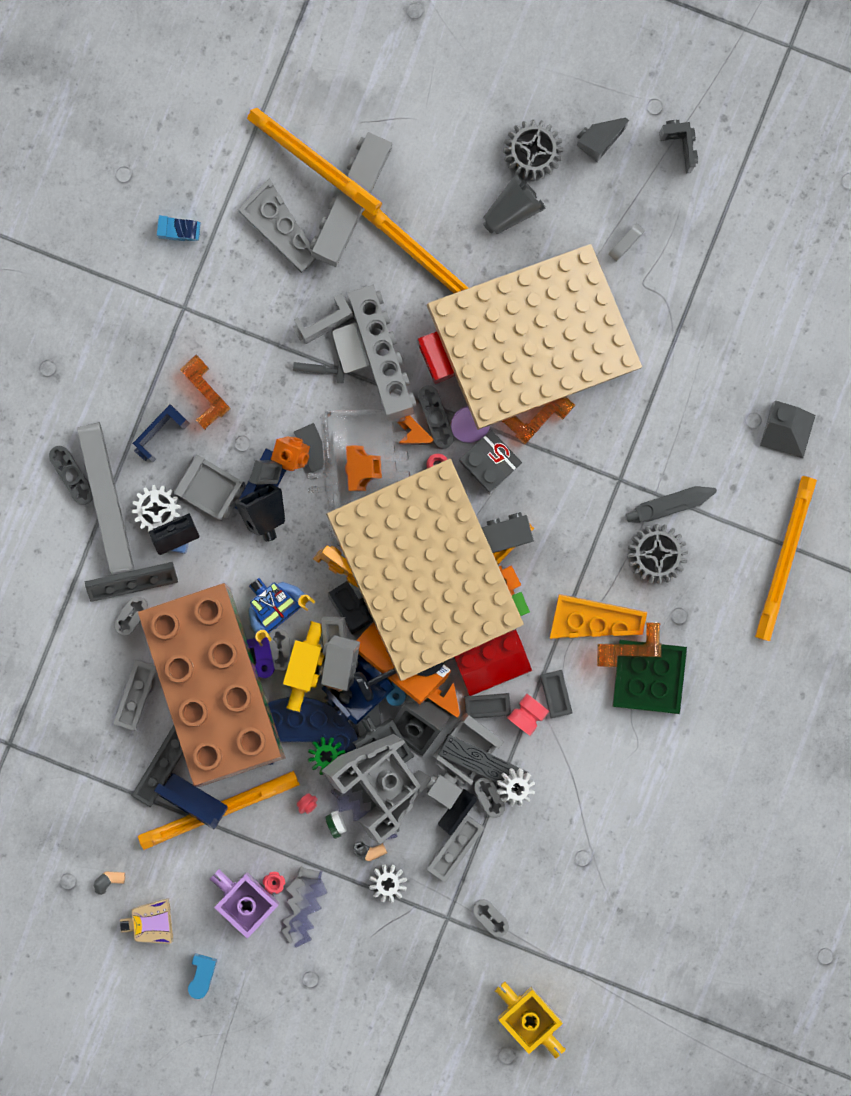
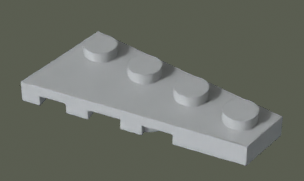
M269 178L238 209V212L303 273L316 260V258L312 257L311 244Z

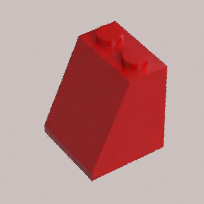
M438 332L418 338V346L434 384L436 385L455 377Z

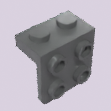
M679 120L666 121V124L662 126L659 132L660 141L682 139L686 174L691 173L696 164H698L697 150H693V141H696L695 129L690 127V122L680 123Z

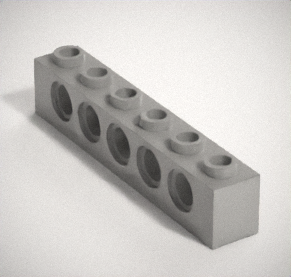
M374 284L348 292L388 422L414 414L413 406H416L413 392L408 393L406 388L407 385H410L407 373H402L399 366L403 364L400 352H395L393 347L397 342L393 331L389 332L387 328L390 320L387 311L382 312L380 304L384 303L381 292L375 291ZM369 308L376 310L372 315H366L365 311ZM376 328L382 330L379 335L371 334L372 330ZM381 349L389 350L384 356L377 354ZM388 369L395 370L392 376L384 375V372ZM398 389L402 391L398 397L390 395L393 390Z

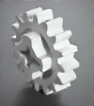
M152 485V491L145 487L144 495L137 494L140 499L139 502L133 501L137 509L132 510V513L138 514L135 522L142 521L140 528L144 529L148 526V532L173 521L175 517H181L180 514L176 513V510L180 509L181 505L175 504L179 498L177 496L171 497L173 494L171 489L166 493L165 486H161L160 490H157L156 485ZM160 495L165 496L170 501V504H164L160 499ZM150 497L151 501L148 505L143 506L144 501ZM156 503L158 506L166 508L158 512L159 515L147 510L155 508ZM171 512L170 517L163 523V517L166 513ZM143 515H150L153 518L154 524L146 521Z

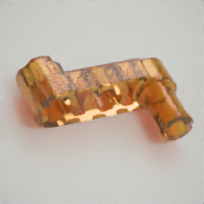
M196 354L180 370L210 402V407L195 419L206 430L219 416L222 418L231 408L202 378L209 368Z
M564 397L546 404L529 424H524L516 416L501 422L506 424L516 434L515 437L525 445L554 413L563 420L576 405L569 398Z
M646 622V643L644 645L597 644V666L617 667V656L661 657L660 623Z

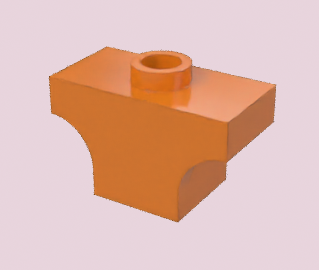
M346 446L347 463L345 465V472L348 476V491H366L367 484L371 480L382 478L381 456L368 455L364 450V446Z

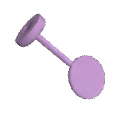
M468 406L458 410L451 421L453 435L462 442L472 443L479 441L490 429V426L477 430Z

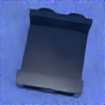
M171 404L132 443L137 447L134 452L145 461L149 459L154 462L156 458L143 446L170 418L183 429L190 424Z
M358 654L357 661L360 665L356 668V672H362L367 681L382 674ZM354 678V683L349 688L352 692V699L346 705L337 699L340 694L336 690L330 691L325 685L321 689L327 694L324 699L332 707L336 705L339 707L340 710L337 713L346 722L350 719L357 725L395 687L387 678L370 686L374 698L367 702Z

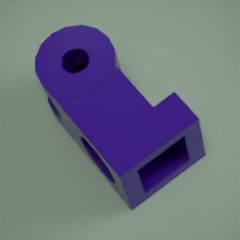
M255 638L247 639L248 647L254 648L257 662L255 667L258 676L261 678L270 677L274 673L275 668L268 638L261 640L263 646H260Z

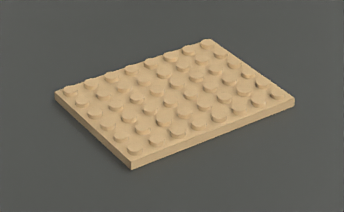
M591 244L427 304L477 430L642 368Z
M451 458L326 513L400 681L524 625Z

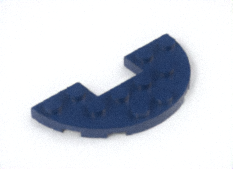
M290 697L268 703L280 742L316 741L321 747L322 737L325 738L326 745H328L329 739L332 737L334 738L333 747L338 742L342 744L336 749L337 752L345 750L348 753L356 749L352 742L359 738L349 721L346 722L337 713L338 711L330 705L316 699L304 697L300 708L301 711L298 712L286 708ZM323 750L321 752V755H323L321 757L322 761H332L333 758L330 756L333 754L331 751L326 753Z

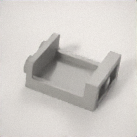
M342 293L334 297L335 304L339 310L309 327L304 328L298 317L294 319L296 325L293 326V329L300 341L304 339L306 344L353 319V313Z
M196 454L174 493L222 521L224 518H229L234 509L231 505L235 498L239 499L245 488L243 487V481Z
M466 712L449 733L490 754L493 753L496 747L499 749L504 743L503 740ZM441 744L433 755L437 759L435 764L444 771H447L448 768L455 773L453 777L463 785L465 782L472 785L474 782L473 778L477 773L440 756L438 753L442 746Z

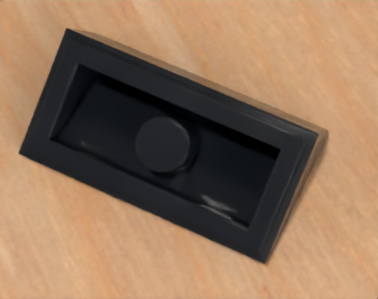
M190 513L149 531L158 555L167 553L200 537Z
M463 789L451 809L448 808L440 819L438 825L449 835H453L476 803L477 797Z

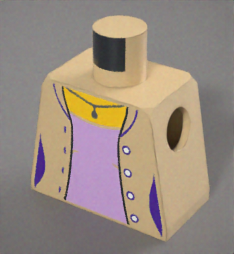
M169 898L134 907L132 909V918L120 919L121 933L134 931V938L137 942L172 943L174 940Z

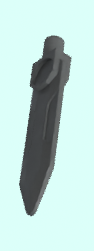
M694 486L656 498L635 507L636 511L627 513L626 519L628 522L638 519L639 523L643 521L649 522L702 505L717 492V489Z

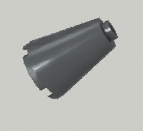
M516 174L483 217L485 220L483 225L491 234L493 232L499 234L546 209V206L541 199L539 201L536 199V193L529 184Z

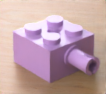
M219 869L209 879L224 892V897L214 908L247 939L280 904L249 873H246L238 882L235 881L233 883ZM250 900L252 902L251 908L253 909L247 908L244 910L242 908L244 905L242 901L248 902Z

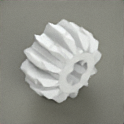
M513 768L509 769V776L502 773L504 781H497V784L501 786L497 790V793L502 795L501 800L503 802L508 801V805L511 807L514 806L515 802L519 807L522 806L523 799L530 802V798L527 795L535 794V791L530 788L535 785L533 780H529L531 775L528 772L524 774L521 768L516 773ZM515 783L520 785V788L517 787L519 790L516 792L511 789L512 787L515 788L513 786Z
M383 864V873L377 868L374 870L378 878L370 876L369 880L377 882V884L370 885L369 889H378L373 895L375 898L383 894L381 902H385L386 896H389L392 903L394 902L393 894L398 898H402V894L398 889L406 891L407 887L399 883L406 882L407 878H398L403 873L402 869L398 870L395 874L393 873L395 865L392 864L390 871H387V866ZM387 878H391L392 883L394 882L395 885L385 889V884L382 885V880L386 881Z

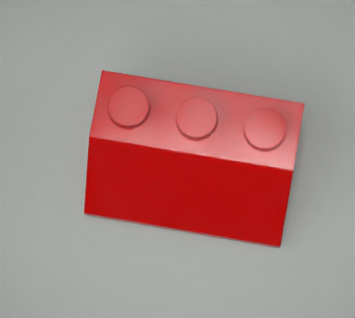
M516 629L454 657L470 696L532 671Z

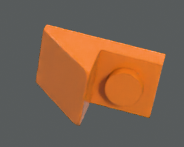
M410 415L399 418L396 421L405 431L407 429L410 430L399 442V445H427L434 442V439Z
M454 682L444 697L440 695L442 691L437 688L428 699L458 718L460 712Z

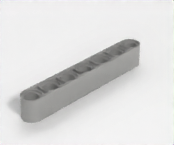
M97 422L77 427L111 575L135 570L101 424Z

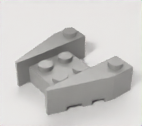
M394 734L338 756L322 770L331 785L343 794L360 782L376 806L358 822L369 837L379 844L383 843L398 830L406 812H410L414 806L412 803L431 780L430 776L420 770L412 774L396 751L405 741Z

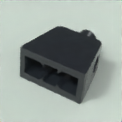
M267 484L235 501V505L250 532L258 536L263 535V539L266 542L277 538L275 528L285 522L281 488Z

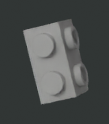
M334 635L329 642L325 643L323 655H326L325 662L322 663L320 668L322 685L348 691L354 683L353 674L356 672L360 647L359 641Z
M447 772L444 776L440 773L437 777L433 775L426 786L429 789L427 794L451 809L463 789L456 784L457 780Z

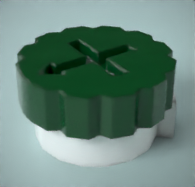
M338 811L325 816L326 823L334 839L341 837V834L347 831Z

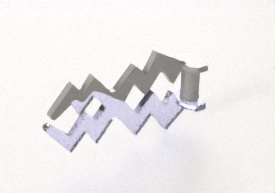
M302 866L300 867L299 875L286 889L293 896L287 902L294 911V914L282 920L287 927L281 929L291 944L293 940L290 933L297 932L292 922L301 921L303 925L297 927V929L304 938L296 942L295 947L312 940L307 930L315 927L307 916L322 909L316 898L328 893L321 879L323 871L306 869ZM301 877L318 880L317 883L310 885L314 891L304 895L310 906L301 909L296 904L304 900L297 888L306 885Z

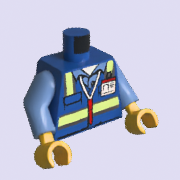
M260 578L256 579L249 587L257 597L250 602L251 606L248 610L250 626L255 633L256 641L260 646H263L261 643L263 638H268L271 641L272 639L269 634L272 630L280 626L301 607L308 611L305 606L308 601L315 603V601L297 586L285 582L278 584L274 582L269 587H266Z

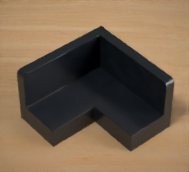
M348 581L328 592V597L340 617H345L346 626L351 634L373 622L364 599L361 598L359 600Z

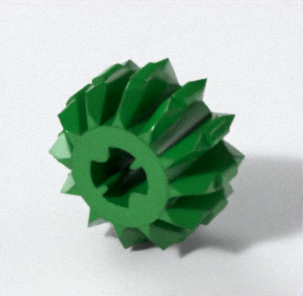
M322 737L321 747L314 741L312 744L317 751L313 749L308 750V753L315 755V757L308 758V762H317L312 767V770H316L318 766H321L320 775H323L322 770L331 763L328 760L322 761L321 757L323 755H321V752L323 750L326 753L328 751L332 752L333 755L330 756L333 758L332 761L338 755L346 753L345 750L337 752L336 749L342 744L338 742L333 747L334 738L332 737L329 739L328 745H326L325 738Z

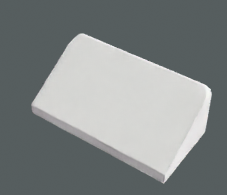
M357 322L332 331L344 373L355 372L369 366Z

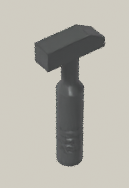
M340 360L338 369L328 368L325 365L294 362L293 371L337 374V383H344L345 373Z

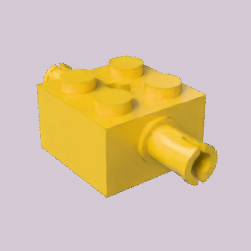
M310 621L306 641L295 640L283 682L284 685H288L292 689L287 709L300 712L305 692L311 691L312 687H317L320 675L316 674L318 665L322 666L325 655L322 652L323 647H320L321 645L319 644L322 633V625L320 623Z
M506 981L501 983L500 985L506 993L499 986L495 989V992L508 1006L498 1016L500 1023L528 1054L543 1044L555 1059L558 1058L560 1055L555 1047L561 1054L566 1048L552 1034L563 1024L562 1020L532 987L521 996H517ZM527 1016H535V1023L533 1025L530 1022L525 1024Z

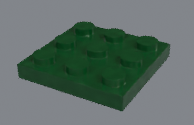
M619 640L612 707L680 714L687 647Z

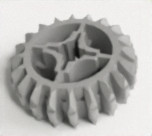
M534 119L531 120V126H528L526 121H522L523 129L515 125L516 134L512 131L508 132V136L512 140L505 139L504 144L510 146L503 148V153L510 154L504 160L505 162L513 161L508 168L511 170L517 167L515 175H519L523 171V179L525 180L528 174H532L531 178L533 181L536 180V174L538 173L541 179L545 178L544 171L551 175L553 171L550 166L557 169L559 165L556 161H562L563 158L557 154L564 151L563 147L557 146L562 143V138L554 139L558 135V131L555 130L550 133L549 131L552 128L550 124L547 125L546 129L542 128L544 124L542 120L539 122V126H535ZM535 133L531 141L518 142L522 136ZM541 135L549 141L552 152L547 151V148L542 147L540 144ZM537 140L536 150L539 151V153L535 152V155H533L532 159L530 160L531 154L530 149H528V147L531 148L532 145L534 146V143ZM515 148L520 149V152L526 155V164H523L517 158ZM545 157L549 158L545 164L532 167L534 160L538 158L545 159Z
M654 524V531H651L647 525L645 526L646 534L641 530L637 531L641 537L640 539L634 536L631 538L636 543V546L628 545V549L634 550V553L627 554V558L634 557L635 561L630 562L629 566L637 565L638 568L633 573L637 574L642 571L643 574L640 576V579L644 580L648 575V583L650 584L653 583L654 577L657 578V584H662V577L668 583L670 582L669 574L677 578L678 574L675 570L677 569L681 572L684 570L679 563H687L688 561L685 558H681V555L688 554V550L681 551V547L685 546L686 542L678 543L677 540L682 535L672 536L675 532L674 528H671L669 533H667V525L665 524L662 526L661 531L658 524ZM653 536L651 550L640 552L642 543L648 537ZM660 536L670 540L675 550L665 549L661 544ZM656 547L659 548V552L669 553L663 555V557L661 556L659 561L656 556L646 555L651 554L652 551L655 552L654 548ZM676 556L671 568L662 572L663 560L666 557ZM640 558L652 560L655 572L645 568Z

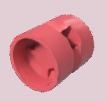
M526 694L519 702L521 708L513 710L507 719L531 736L537 727L536 721H543L550 711Z

